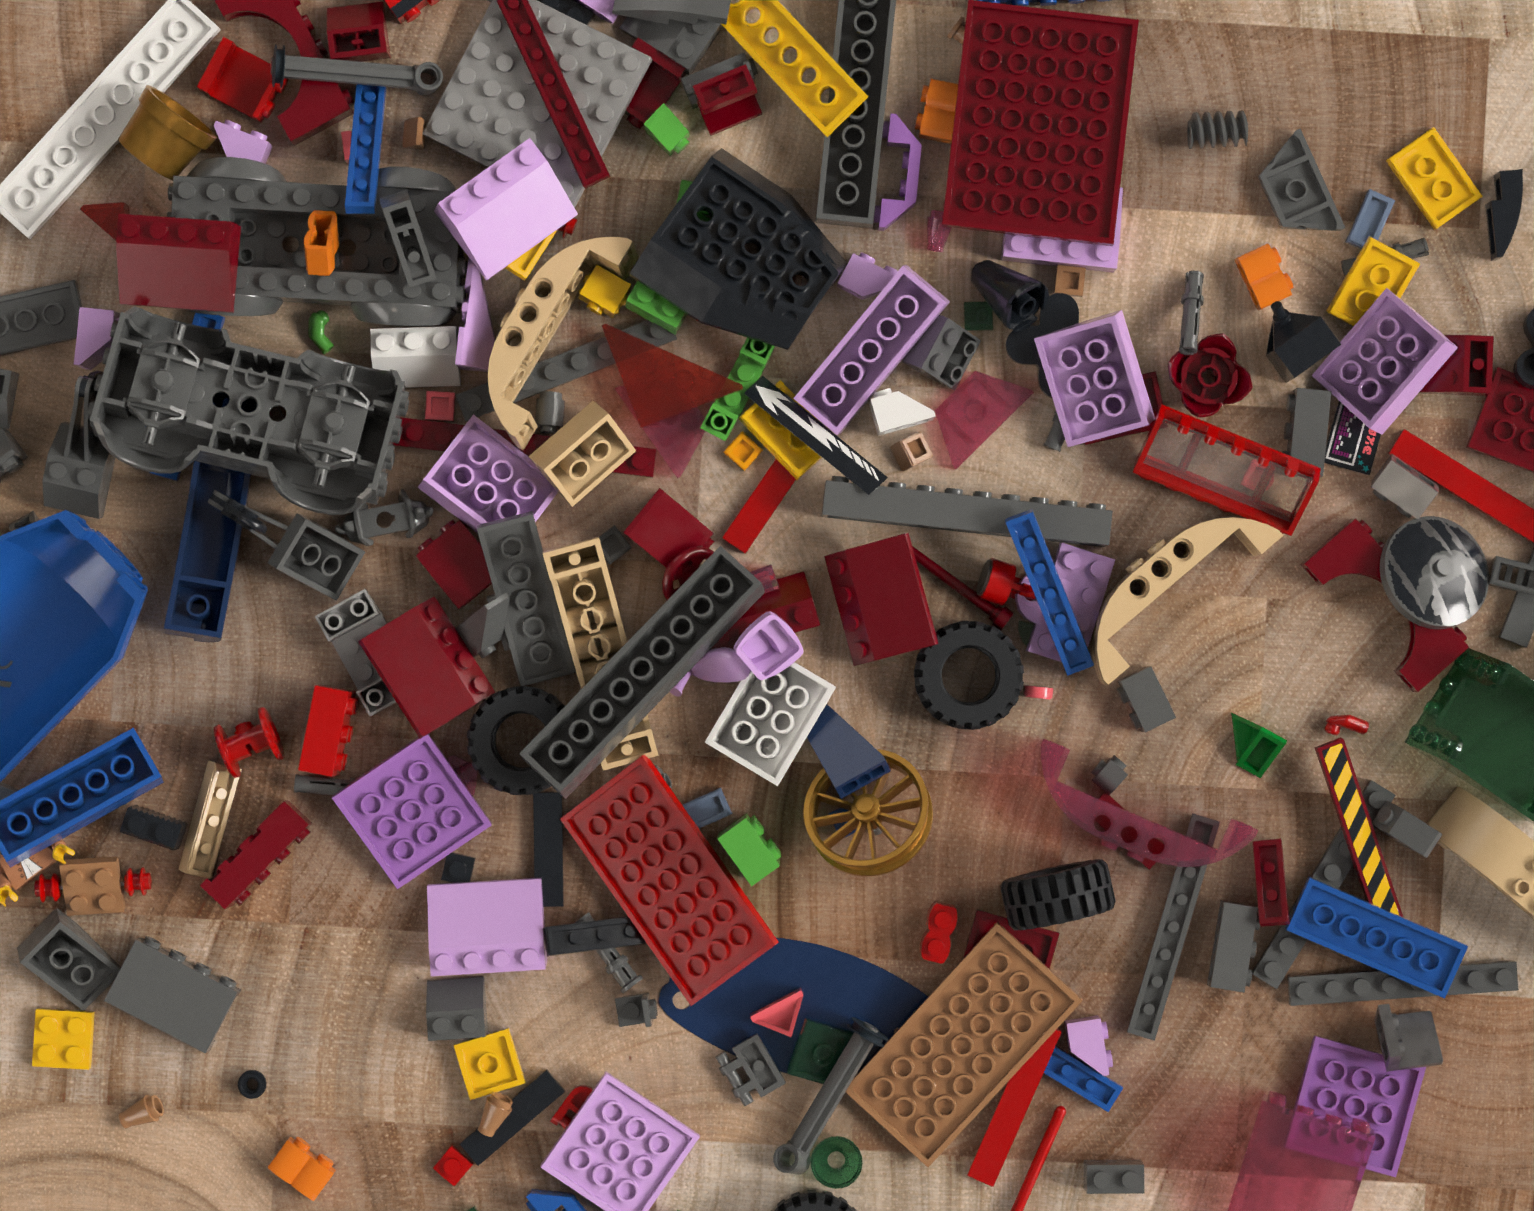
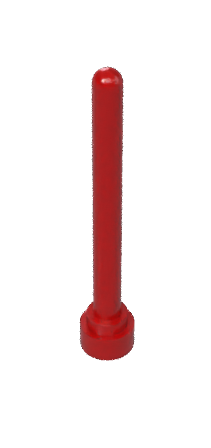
M1056 1107L1011 1211L1024 1210L1066 1115L1065 1107Z

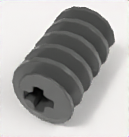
M1243 110L1237 112L1236 118L1232 111H1227L1224 118L1220 111H1216L1213 120L1209 112H1204L1202 119H1200L1197 112L1192 113L1187 125L1189 149H1192L1196 140L1200 148L1204 147L1206 140H1209L1211 147L1215 148L1216 142L1219 139L1223 147L1227 146L1228 139H1232L1234 147H1237L1239 140L1242 138L1245 146H1247L1248 122Z

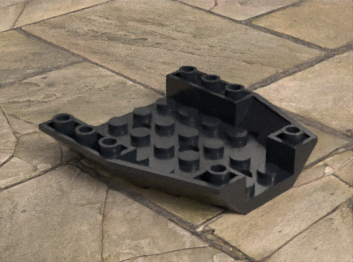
M721 148L711 156L656 231L629 275L701 324L788 350L802 331L813 311L830 287L835 284L848 263L791 194ZM697 212H708L712 220L708 222L701 221L697 217ZM746 243H754L758 246L759 252L751 254L746 251L744 245ZM794 275L803 276L807 281V285H796L792 277Z

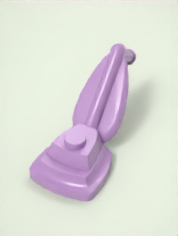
M768 611L746 628L736 641L734 649L721 647L709 650L670 690V693L677 697L681 696L683 688L692 675L705 681L719 683L744 680L751 671L759 680L770 678L785 670L800 658L804 652L803 647L791 627L778 615Z

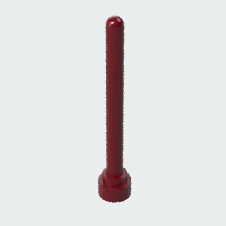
M913 547L916 562L988 614L994 627L1000 631L1004 628L1014 612L1006 606L1004 608L999 605L996 607L989 601L980 599L977 592Z

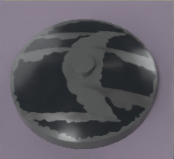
M1435 516L1415 518L1397 528L1387 539L1380 558V577L1384 591L1396 610L1409 621L1425 628L1447 629L1470 619L1484 603L1489 587V571L1486 558L1473 536L1457 523Z

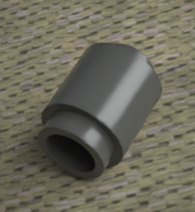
M552 391L540 392V398L536 400L535 422L538 428H540L541 433L555 434L557 429L563 427L565 401L562 400V393Z

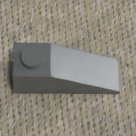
M407 189L379 198L409 288L437 279Z
M507 593L481 607L455 628L473 657L480 655L483 659L496 650L494 645L502 640L509 603Z

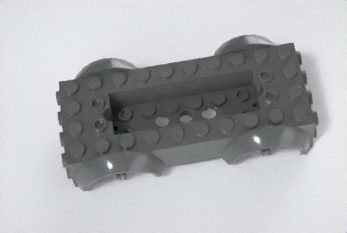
M215 157L200 161L187 176H174L173 183H169L168 199L172 201V211L167 213V217L231 221L241 226L234 313L202 310L188 311L221 316H263L275 314L283 302L350 306L358 320L375 324L431 326L448 323L456 313H460V306H462L464 299H466L462 278H466L468 261H465V257H463L464 250L434 210L440 201L457 189L450 180L432 171L412 167L380 168L375 214H346L345 198L347 186L287 182L285 177L272 166L246 158ZM406 189L437 278L410 288L379 198ZM314 210L335 211L337 215L339 246L346 239L352 240L356 245L355 252L350 256L341 254L338 248L335 254V268L329 276L308 275L306 271L304 237L309 231L308 218ZM293 236L297 238L299 247L295 252L288 253L283 249L282 243L286 237Z
M133 307L125 313L121 312L119 320L113 321L110 337H113L111 348L106 347L102 363L106 364L103 375L98 374L95 391H98L95 402L91 401L89 404L87 418L90 419V426H92L95 436L99 437L106 450L118 460L132 467L154 473L171 474L180 472L193 461H198L271 479L277 492L289 502L303 509L328 515L351 513L365 502L377 505L379 497H385L388 486V473H386V470H392L395 460V446H393V443L399 444L402 433V419L400 417H406L409 407V392L405 391V381H401L397 371L391 369L386 371L355 365L318 354L311 350H306L298 358H293L232 343L226 329H212L184 323L150 313L139 307ZM216 393H226L230 398L229 404L223 408L216 407L212 402L213 396ZM252 399L257 402L258 406L255 411L248 413L241 409L242 402ZM281 406L286 410V417L282 421L276 422L269 417V412L273 407Z

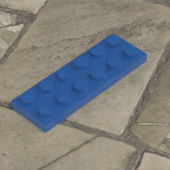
M1309 876L1289 918L1290 924H1287L1285 927L1289 932L1444 999L1468 948L1462 942Z

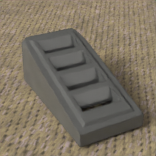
M1495 556L1489 575V585L1534 595V565ZM1502 565L1507 566L1503 581L1498 580ZM1513 568L1518 569L1515 584L1510 583ZM1525 570L1530 571L1526 587L1521 586Z

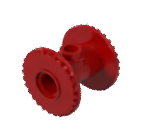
M264 707L258 708L261 723L254 726L250 721L240 723L235 726L236 731L234 735L229 737L220 724L216 725L213 729L220 755L233 778L241 776L238 761L252 756V750L260 753L271 748L279 761L285 758L277 728Z

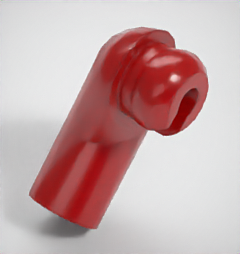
M1352 715L1330 716L1326 720L1327 725L1324 730L1326 733L1337 736L1342 727L1364 735L1368 731L1369 722Z

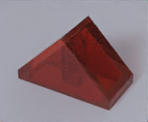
M124 202L83 205L80 208L83 213L115 240L118 214H130L129 206Z

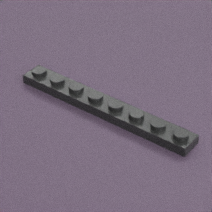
M646 320L541 361L535 365L513 403L677 340V337L657 324ZM488 382L455 395L466 422L469 421L472 415L478 418L495 411L489 394Z
M1369 780L1362 791V795L1371 822H1373L1386 800L1392 802L1396 795L1376 782ZM1341 827L1310 876L1339 889L1353 866ZM1299 896L1297 897L1296 901L1289 910V918L1294 910V907L1298 901ZM1280 925L1252 971L1254 976L1275 989L1279 987L1307 941L1306 938L1285 929L1286 925Z
M1192 813L1127 1033L1155 1041L1220 821Z
M1517 962L1461 964L1447 995L1519 990ZM1380 970L1287 976L1290 1006L1438 996Z

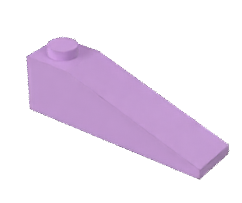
M469 258L465 281V293L468 294L467 299H464L461 310L462 321L465 324L464 327H459L455 365L462 370L488 372L489 358L496 338L482 275Z

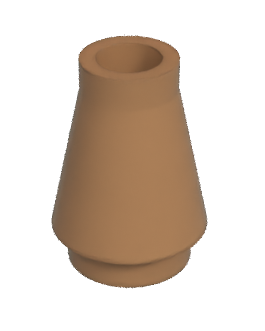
M492 1092L491 1096L486 1098L478 1131L483 1135L493 1137L495 1131L511 1113L513 1101L504 1094Z
M145 1095L128 1109L119 1113L121 1125L127 1129L131 1126L158 1121L159 1117L164 1115L162 1102L156 1095Z

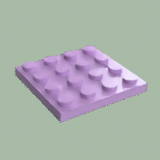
M606 1071L540 1167L605 1211H649L700 1138V1135Z

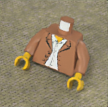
M61 839L11 868L0 851V904L6 907L5 900L8 896L14 902L17 901L18 896L12 891V887L14 890L22 889L57 861L66 864L63 859L65 853L67 852L73 856L75 851L67 847L66 843Z

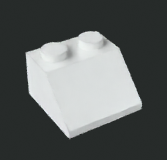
M891 388L875 392L874 398L870 399L869 402L878 436L930 422L935 418L933 410L899 391L892 393Z

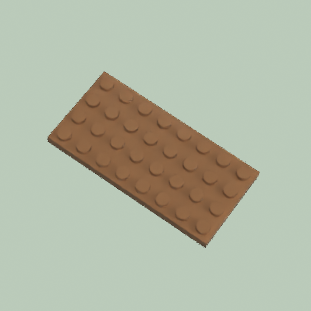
M996 922L884 1044V1047H881L857 1073L846 1093L925 1166L929 1167L1078 1007L1083 999L1002 925Z

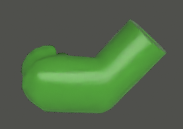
M319 310L316 313H312L309 317L308 336L319 350L326 354L334 347V344L324 334V328L329 321V316L325 311Z

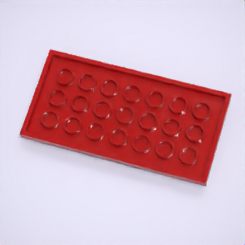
M646 755L639 757L560 818L690 1006L697 1003L779 943L650 758Z

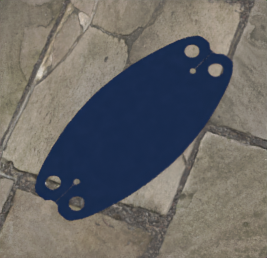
M776 938L779 941L778 944L694 1005H689L686 1009H678L674 1006L673 997L680 990L672 978H670L667 984L662 986L659 1004L665 1013L683 1028L734 1056L736 1054L732 1049L733 1046L758 1033L780 1072L826 1080L854 1034V1031L847 1025L854 1023L852 1017L873 1025L889 1040L894 1034V1030L900 1028L928 996L885 969L848 953L814 943ZM799 988L802 989L803 999L792 1037L752 1022L750 1014ZM883 1040L882 1044L884 1045L888 1040ZM873 1045L858 1072L880 1050V1046Z

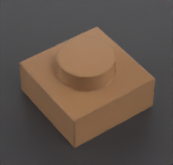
M1057 265L1054 294L1064 293L1069 296L1083 297L1086 268Z

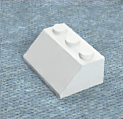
M456 326L370 329L372 368L397 371L401 381H405V388L461 386L460 368L455 365L459 329Z

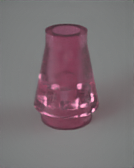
M931 210L930 216H927V250L942 253L944 251V246L952 227L942 226L943 211Z

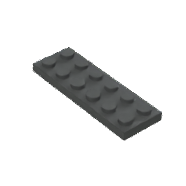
M533 511L477 525L479 539L495 596L498 598L505 593L509 596L504 629L520 686L576 673L553 586L542 552L544 551Z

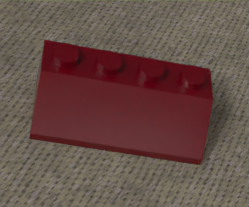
M804 571L762 583L765 593L711 649L721 647L734 649L736 641L746 628L768 611L782 618L794 633L820 626Z

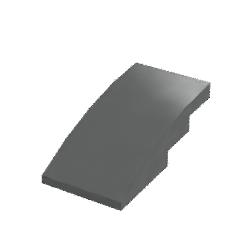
M615 0L612 14L667 25L669 24V19L696 25L698 19L726 25L731 0Z

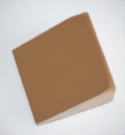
M422 117L405 120L403 148L423 150L425 145L423 131L426 127V122Z
M921 431L890 447L902 471L908 470L933 457Z

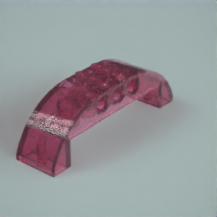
M1045 738L1041 743V762L1044 778L1059 808L1075 824L1092 835L1101 838V845L1115 851L1118 846L1127 849V856L1143 862L1144 858H1148L1162 864L1178 867L1207 865L1232 856L1249 844L1258 833L1257 828L1229 817L1217 848L1209 846L1059 782L1058 779L1071 749ZM1099 815H1106L1111 821L1110 827L1106 830H1099L1094 824L1095 818ZM1127 826L1134 827L1138 833L1136 839L1125 841L1121 837L1123 828ZM1152 838H1160L1164 842L1163 849L1158 853L1151 852L1147 848L1148 842Z

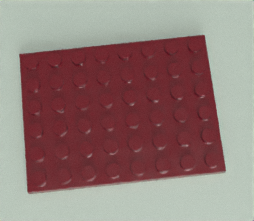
M968 0L942 218L943 227L1105 246L1114 245L1139 25L1138 19Z

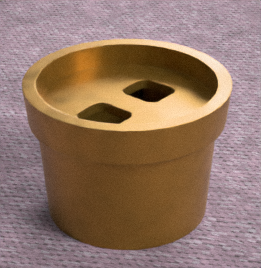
M146 85L138 99L140 104L119 136L118 141L145 165L173 181L174 176H179L202 149L206 150L217 139V136L204 122L184 106L160 90Z

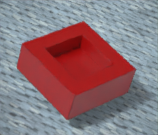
M451 1145L433 1169L455 1186L474 1163Z

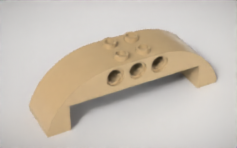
M600 237L581 241L563 249L550 258L536 272L526 289L522 288L515 299L516 305L511 313L507 312L500 324L502 329L494 342L489 358L488 386L494 410L507 434L519 449H525L538 426L531 413L514 404V400L579 294V290L584 286L583 280L585 276L591 274L596 264L624 281L626 280L638 260L632 240L622 237Z
M1230 517L1213 519L1190 526L1176 533L1167 541L1162 539L1152 545L1147 550L1150 554L1144 560L1142 558L1136 559L1125 569L1128 574L1113 587L1099 610L1092 633V657L1094 669L1102 685H1109L1130 667L1108 639L1231 534L1234 533L1253 556L1263 554L1284 535L1278 529L1268 524L1252 519ZM1176 543L1180 544L1184 549L1182 558H1178L1174 554L1173 548ZM1154 562H1158L1162 566L1160 577L1152 573L1151 567ZM1133 580L1137 581L1141 586L1140 593L1137 596L1130 591L1129 586Z
M599 537L542 552L581 689L628 642ZM648 715L601 762L603 771L633 763L642 755H646L648 758L659 756Z
M1457 786L1426 823L1442 834L1437 844L1442 848L1451 850L1534 920V840L1490 806Z

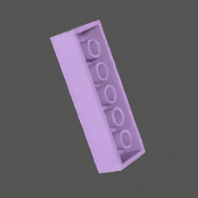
M903 265L793 399L836 435L842 433L950 301L910 267Z

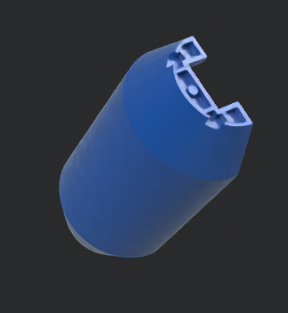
M68 510L0 536V666H6L10 661H13L10 667L0 669V680L12 682L10 688L0 686V782L124 658L148 592V587L142 583L143 577L129 559L100 531L91 529L84 519Z

